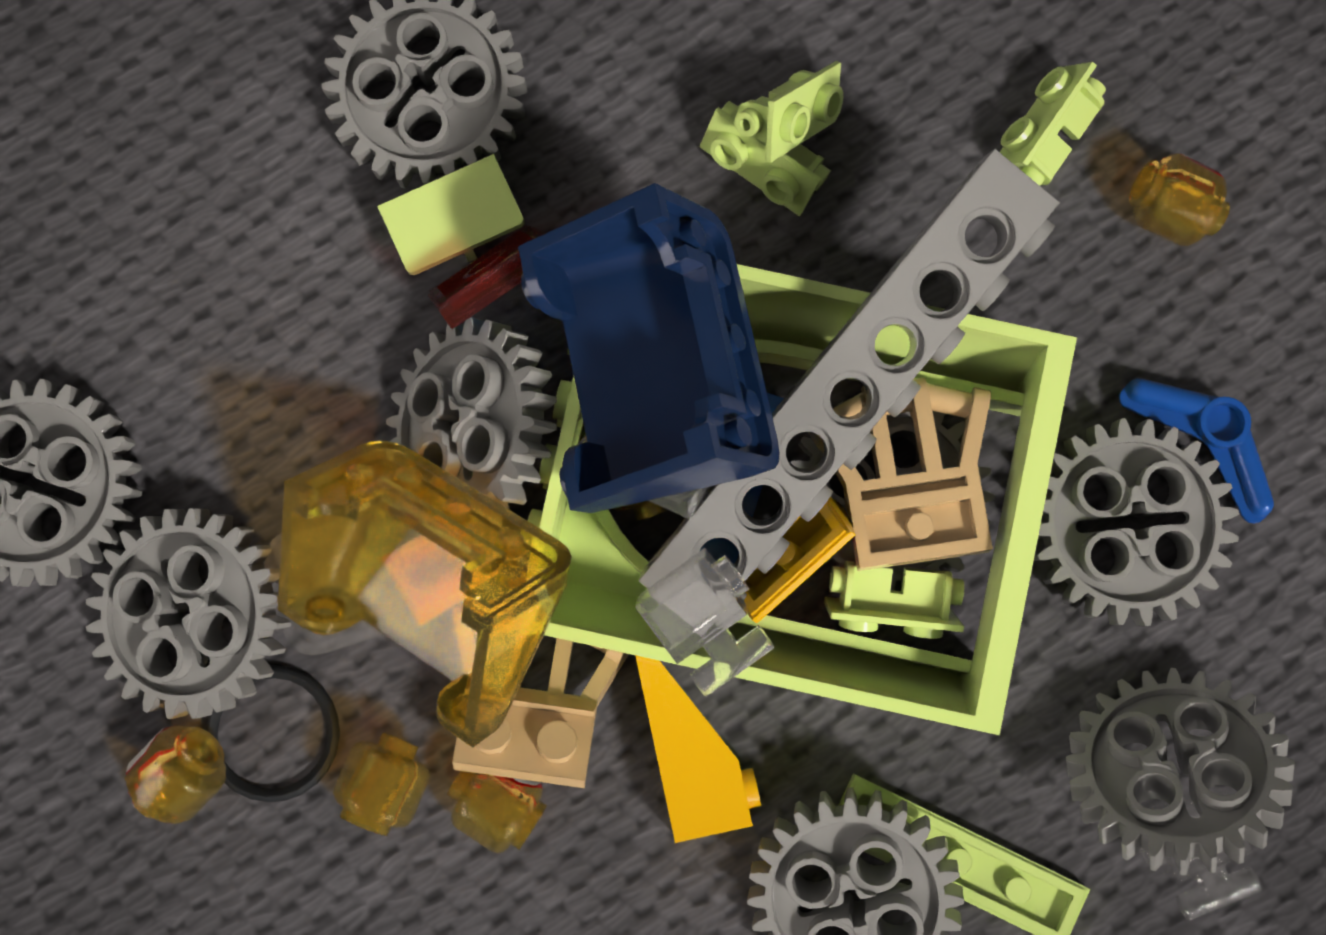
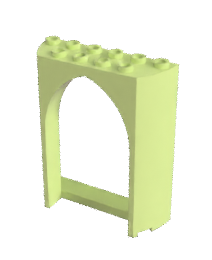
M737 264L760 363L808 370L870 295L869 292ZM925 305L933 311L939 312L943 310V308ZM967 314L958 325L965 332V335L957 347L939 365L930 359L914 378L924 377L929 384L969 393L972 392L974 387L990 390L989 410L1020 416L972 660L767 615L760 622L755 623L745 610L737 609L723 625H720L713 619L703 633H701L639 582L641 572L649 562L622 533L608 509L586 513L572 511L569 508L568 498L563 492L559 477L564 453L569 447L587 442L574 375L572 382L560 381L556 395L557 402L553 410V418L557 419V427H561L558 446L546 444V447L551 452V457L542 459L539 475L541 481L539 483L543 484V489L548 490L543 511L532 509L527 522L523 547L532 551L533 556L528 576L516 575L508 613L519 615L516 629L1000 736L1077 337ZM897 325L884 327L878 333L875 340L877 356L888 365L901 362L907 356L910 349V340L907 333ZM847 378L850 380L859 381L855 378Z

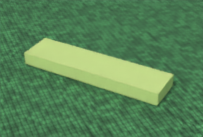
M853 773L847 788L853 787L858 805L867 806L874 791L878 790L881 791L882 810L890 812L903 799L907 802L906 821L909 824L924 815L930 818L931 830L926 840L938 836L946 837L948 853L942 860H957L960 877L952 883L963 887L964 901L1034 935L1071 934L1090 889ZM847 788L841 798L839 805H844V798ZM869 848L864 851L886 863L890 862L893 858L892 854L881 848Z

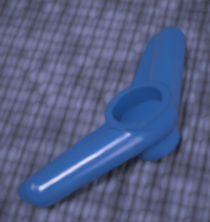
M1142 378L1131 380L1119 394V402L1126 410L1169 427H1176L1179 431L1192 435L1205 444L1213 460H1217L1220 463L1218 470L1224 483H1231L1233 488L1229 493L1244 521L1252 524L1259 523L1272 511L1274 500L1251 432V416L1243 403L1231 397H1216Z

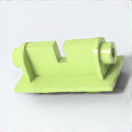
M835 61L816 73L806 70L798 71L787 82L770 91L769 98L761 96L756 100H748L741 104L737 109L734 120L737 132L744 137L766 143L765 161L771 163L834 123L843 104V90L839 86L841 62Z
M1094 62L1065 67L1060 66L1050 71L1036 87L1035 95L1038 98L1027 114L1011 124L1001 138L1003 148L1000 153L1038 185H1048L1072 151V148L1057 135L1058 132L1062 130L1072 140L1080 139L1105 103L1102 97L1106 91L1105 86L1097 79L1089 77L1097 66Z
M728 101L722 109L718 107L714 111L699 147L712 155L713 159L720 166L735 171L761 189L769 200L778 205H784L800 216L814 192L820 189L831 170L822 165L824 158L820 155L817 156L800 144L773 162H766V143L744 137L735 128L734 120L739 106Z
M845 561L844 567L832 566L829 591L840 593L839 598L825 597L824 604L830 618L839 620V626L845 629L859 632H874L878 630V624L904 626L903 631L906 634L928 639L941 638L943 630L963 632L964 625L955 613L950 610L951 604L961 605L963 602L964 580L953 578L950 571L904 567L901 591L890 590L893 574L892 566L857 571L856 562Z

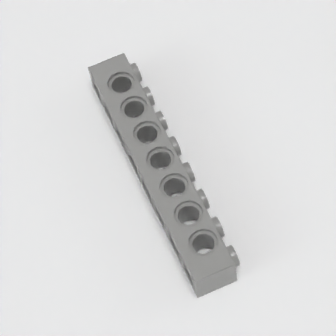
M996 149L983 156L772 412L780 452L779 463L776 468L753 477L711 486L641 572L639 582L701 633H703L713 619L720 625L725 624L745 600L747 594L740 587L753 571L758 568L766 574L787 550L790 542L782 536L800 516L809 522L829 500L833 490L826 484L842 464L852 470L871 450L877 438L870 431L882 416L888 412L893 417H896L912 401L921 388L913 379L926 363L932 359L939 365L957 347L965 335V332L958 325L976 305L980 310H986L1002 293L1010 281L1002 272L1016 255L1021 252L1028 258L1047 239L1055 227L1047 218L1060 202ZM973 219L985 220L996 230L997 245L988 257L977 256L967 247L965 231ZM930 272L944 274L953 286L954 293L951 303L939 312L925 306L920 297L921 282ZM888 325L901 327L907 333L910 340V349L907 356L901 362L893 365H888L881 361L875 351L876 337ZM855 378L865 387L867 394L865 406L859 413L853 416L843 417L837 415L830 403L831 392L834 386L841 380ZM801 432H813L819 435L824 445L822 458L817 464L809 468L795 467L786 457V448L789 441ZM758 485L771 486L781 495L779 510L767 519H755L749 516L742 506L745 494L751 488ZM713 538H725L737 547L739 555L731 567L724 570H714L706 566L701 560L699 554L701 547Z

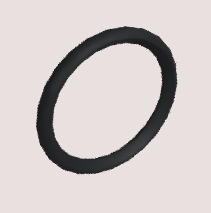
M272 665L271 668L274 674L272 677L264 679L288 680L302 686L315 698L322 709L326 721L327 736L324 751L316 766L307 776L297 783L273 789L256 787L242 781L230 770L219 748L218 728L223 711L216 713L213 709L212 715L207 716L204 729L205 749L210 764L220 780L234 792L251 800L263 802L286 801L304 794L317 785L329 771L337 754L340 739L339 717L332 699L323 686L308 674L295 668Z

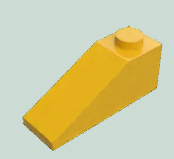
M635 655L675 843L753 826L749 809L761 807L753 768L740 769L739 760L661 661Z

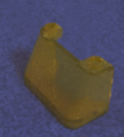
M371 441L356 446L284 481L278 611L301 627L320 635L340 632L364 620L446 676L452 682L439 692L436 706L438 721L449 732L473 748L497 731L503 724L566 589L572 556L569 549L558 539L408 447L389 441Z

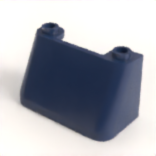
M653 183L518 246L523 270L521 285L525 297L533 307L541 309L542 312L550 317L563 320L587 442L569 447L564 453L560 469V483L563 492L568 498L570 510L586 513L603 511L745 479L776 468L779 463L780 454L778 439L730 237L716 214L667 188Z

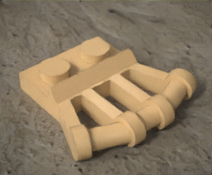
M924 377L913 379L921 388L901 413L910 412L913 419L922 472L897 476L886 416L891 414L888 412L882 416L870 431L877 438L872 447L877 479L863 480L856 467L850 470L844 464L837 470L835 475L844 488L845 508L855 532L852 542L857 571L988 553L993 549L978 470V459L991 399L990 390L974 387L972 392L969 393L929 384ZM862 386L861 393L834 407V412L843 417L859 413L867 400L865 387ZM933 411L965 418V428L956 467L946 469L942 467ZM808 432L815 445L823 453L824 445L821 437L813 432Z
M509 603L474 611L470 610L469 605L453 608L468 679L452 760L453 769L585 788L597 707L629 654L592 646L605 654L603 660L581 696L565 694L574 642L557 638L548 691L521 688L530 632L516 629L519 615L508 613ZM512 629L502 685L486 683L476 636Z

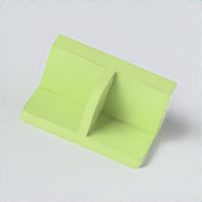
M494 154L377 206L400 258L410 275H417L463 253L468 262L477 259L474 248L519 229L524 225L522 213Z

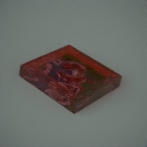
M525 225L429 290L430 294H428V297L450 328L454 329L520 284L523 270L518 246L546 233L532 226Z

